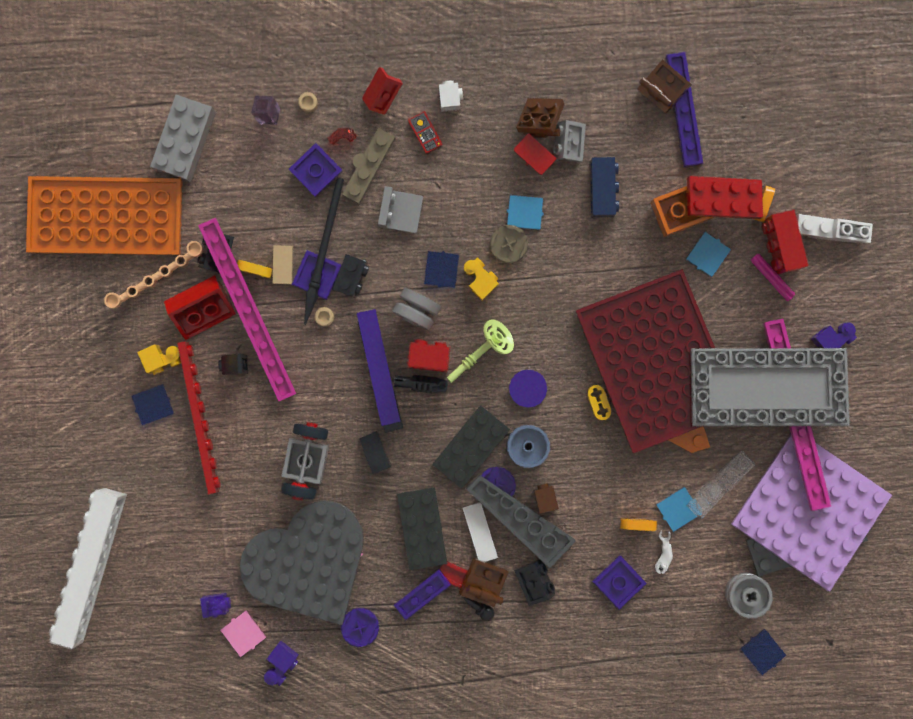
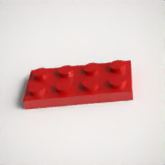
M689 176L687 177L688 216L763 218L762 180Z

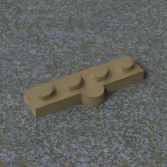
M378 128L365 153L357 154L353 157V165L356 170L342 193L344 197L360 204L395 140V136Z

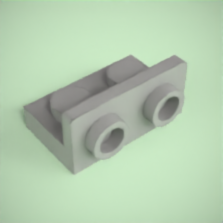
M568 120L557 123L555 129H560V136H555V145L553 147V154L557 158L556 161L583 162L586 124Z

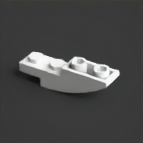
M803 214L796 215L801 235L825 240L871 243L873 227L871 223L845 219H829Z

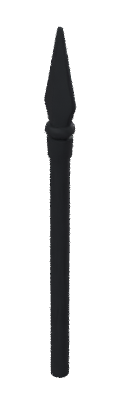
M342 178L336 179L314 273L306 293L305 325L318 299L321 273L344 182Z

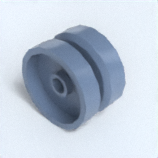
M523 425L516 428L509 435L507 452L517 465L524 468H533L541 465L547 459L550 452V442L547 435L540 428L533 425ZM526 443H531V450L525 449Z

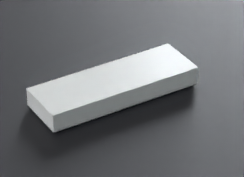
M479 502L463 507L478 559L486 562L498 558L482 504Z

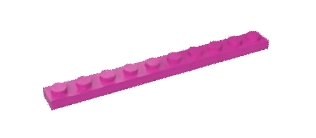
M214 218L198 225L278 401L295 395V389L217 219Z
M784 319L763 323L769 348H791ZM789 426L810 511L832 507L811 426Z

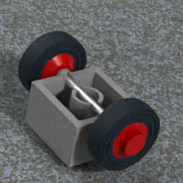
M306 422V425L296 423L293 427V433L302 436L305 440L289 438L282 477L296 479L297 482L283 483L281 493L292 496L291 499L303 501V498L315 499L317 489L304 483L305 481L316 484L322 483L329 445L315 443L311 440H326L328 430L318 427L316 423Z

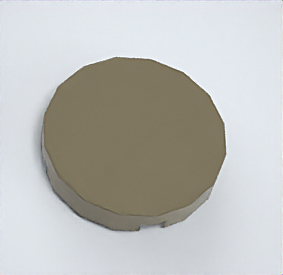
M505 225L493 233L490 247L493 255L498 260L512 263L524 256L527 251L528 240L522 229L513 225Z

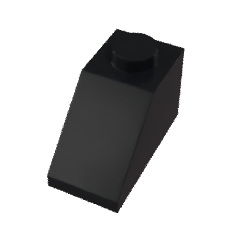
M242 353L221 355V360L218 361L219 371H222V375L248 374L247 355Z
M377 431L359 438L373 474L392 466Z

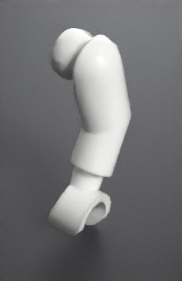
M662 530L659 533V538L663 544L661 545L662 554L655 565L658 574H664L673 559L671 544H669L671 538L670 531L667 538L661 536Z

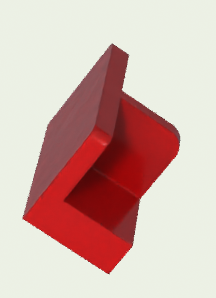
M379 67L362 99L369 110L385 115L403 83L400 79L387 75L385 70Z
M529 133L514 148V152L526 162L525 165L532 167L539 175H543L557 159Z

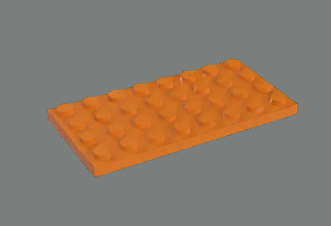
M28 176L26 252L50 254L181 255L182 179Z

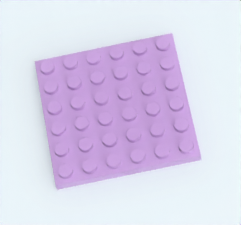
M790 434L731 525L816 584L830 591L892 495L815 443L832 507L810 511Z

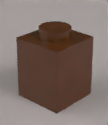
M548 483L537 485L534 494L539 513L559 509L554 487L552 485L549 486Z

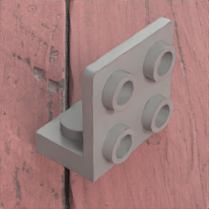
M385 186L378 221L379 227L417 233L423 196L393 191V187Z

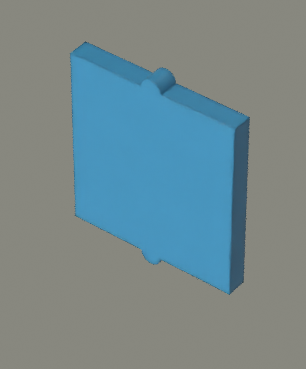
M510 195L509 209H507V225L540 230L541 217L544 215L542 212L543 198Z
M704 232L686 260L695 265L697 270H702L712 277L731 249L722 244L720 239H715Z
M685 487L656 504L663 515L662 519L666 520L673 532L701 515L700 510L694 503L695 499L691 498Z

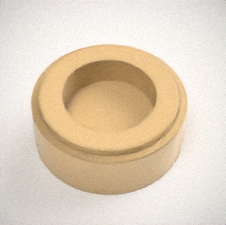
M306 92L299 97L298 104L302 111L310 113L317 108L318 101L314 94Z
M322 307L316 311L315 321L318 325L327 327L333 323L334 314L329 308Z

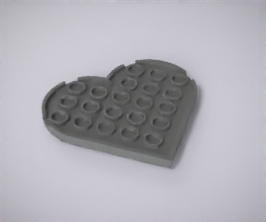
M334 501L311 503L295 514L288 529H268L249 541L240 561L242 581L249 593L265 604L343 625L363 550L364 534L362 526L355 514L340 503Z

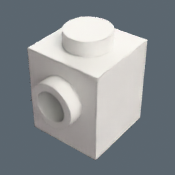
M454 81L442 82L439 85L441 111L460 110V100H463L462 88H458V83H454Z

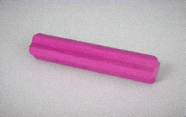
M756 254L751 259L755 267L786 301L791 300L795 296V293L774 272L760 254Z

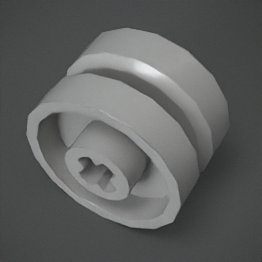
M404 287L400 297L409 305L407 306L400 302L396 303L392 312L402 317L406 322L429 331L434 322L432 318L425 315V312L436 316L442 306Z
M749 572L739 573L727 582L725 599L728 606L739 615L746 618H757L764 615L770 609L772 591L769 584L759 576Z

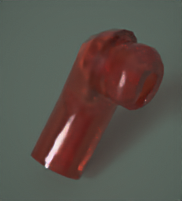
M338 128L327 139L332 145L341 138H347L349 142H352L356 139V134L352 128Z

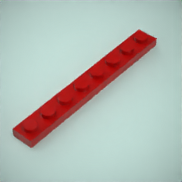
M179 342L177 344L208 494L219 492L218 488H221L219 477H216L215 469H217L216 460L211 455L213 444L207 435L209 424L207 420H204L203 416L205 405L203 401H200L199 394L202 391L200 383L196 381L195 375H198L197 366L193 364L191 357L194 356V351L189 342Z

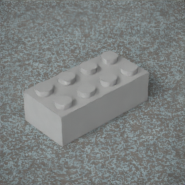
M175 95L150 167L160 173L181 178L191 183L216 113L213 107Z

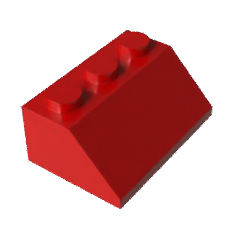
M215 275L164 301L168 316L185 340L236 315L224 288Z

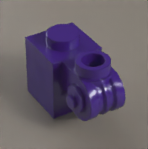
M843 323L838 326L837 334L831 326H826L814 335L811 340L818 348H841L845 342L850 344L857 338L855 335L856 329L852 323Z
M226 593L207 595L200 598L203 618H216L219 615L227 614L229 609H231L230 597H227Z
M282 641L278 643L267 658L275 666V668L268 669L264 675V680L269 685L277 684L280 686L286 679L284 675L288 669L292 671L298 663L296 658L299 654Z

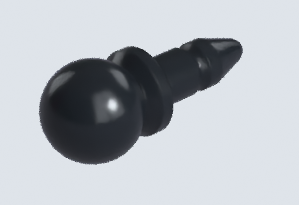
M464 597L465 602L476 610L475 614L480 615L482 620L490 621L494 618L495 612L492 607Z

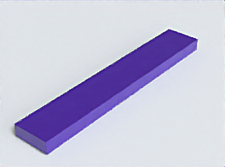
M686 53L666 55L667 64L690 82ZM690 86L674 105L684 168L703 165Z
M376 309L357 313L381 426L400 422Z

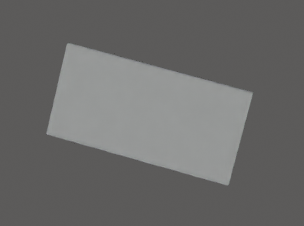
M847 348L690 349L692 426H850Z

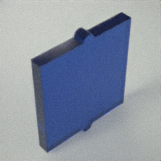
M428 251L424 284L438 286L439 288L442 286L455 288L459 255L445 253V251H442V253Z
M164 384L131 396L136 407L135 412L138 413L142 426L174 414L170 403L171 398L168 397Z
M765 629L755 637H750V641L740 648L761 675L765 674L772 667H776V664L787 656Z

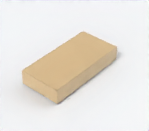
M273 245V284H292L293 246Z

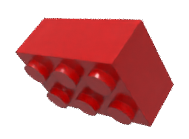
M795 210L767 217L764 223H762V230L764 234H767L768 242L766 245L768 252L772 254L771 266L774 272L776 271L780 275L808 267Z
M415 340V343H410L409 368L448 372L450 347H447L446 343L435 342L434 345H427L428 343L425 340Z

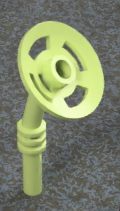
M489 320L485 323L484 335L487 341L473 354L465 357V360H462V364L447 377L450 383L455 381L466 369H470V366L474 365L473 363L476 364V360L491 347L500 354H509L513 350L514 341L512 335L501 322Z

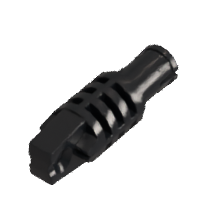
M395 375L394 387L411 388L413 392L447 393L448 380L422 375H413L412 377Z

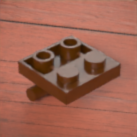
M662 59L647 78L643 77L639 81L641 85L637 90L667 114L692 84Z
M528 98L516 126L517 131L523 133V135L529 133L536 138L559 137L560 129L555 128L565 105L563 99Z
M473 558L458 594L495 607V604L501 605L503 597L499 595L509 571Z

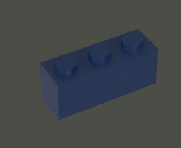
M592 157L590 160L591 217H614L616 212H619V201H616V193H619V182H615V174L619 172V165L615 163V157Z

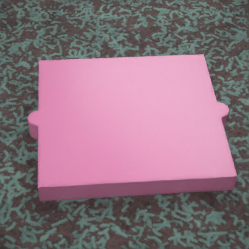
M247 611L243 612L236 619L232 618L231 622L221 629V632L240 657L249 650L255 649L256 645L266 638Z

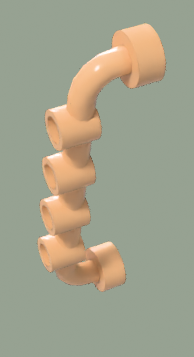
M197 241L189 242L185 255H178L174 262L161 266L158 272L152 276H145L142 282L136 286H129L126 292L121 295L108 293L104 298L105 305L115 309L129 298L139 297L140 291L147 287H155L158 280L163 277H171L175 269L179 267L184 268L191 259L199 257L203 253V246ZM184 258L185 262L180 264V259ZM168 268V273L164 275V269ZM151 278L152 283L148 285L147 281ZM132 289L136 290L134 295L131 294Z

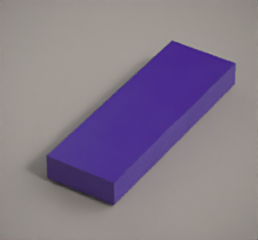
M437 570L395 603L394 606L402 617L407 620L447 589L451 583L440 570Z

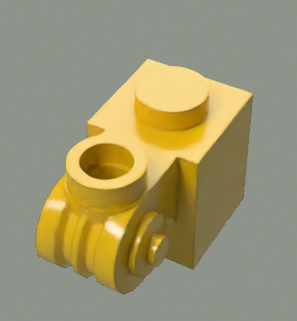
M477 257L475 260H469L464 264V272L470 276L475 274L476 279L469 285V289L483 301L499 283L497 282L498 277L492 271L488 273L483 268L485 264Z
M156 344L137 352L148 374L153 373V375L164 372L163 368L168 365L172 368L181 364L179 349L176 346H169L166 349V355L162 353L160 346Z

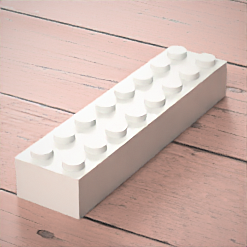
M107 488L95 490L91 494L89 499L91 506L83 519L85 526L78 536L80 543L72 556L74 563L66 576L68 583L61 593L63 600L55 613L57 620L49 633V636H52L50 643L71 649L83 643L127 494Z

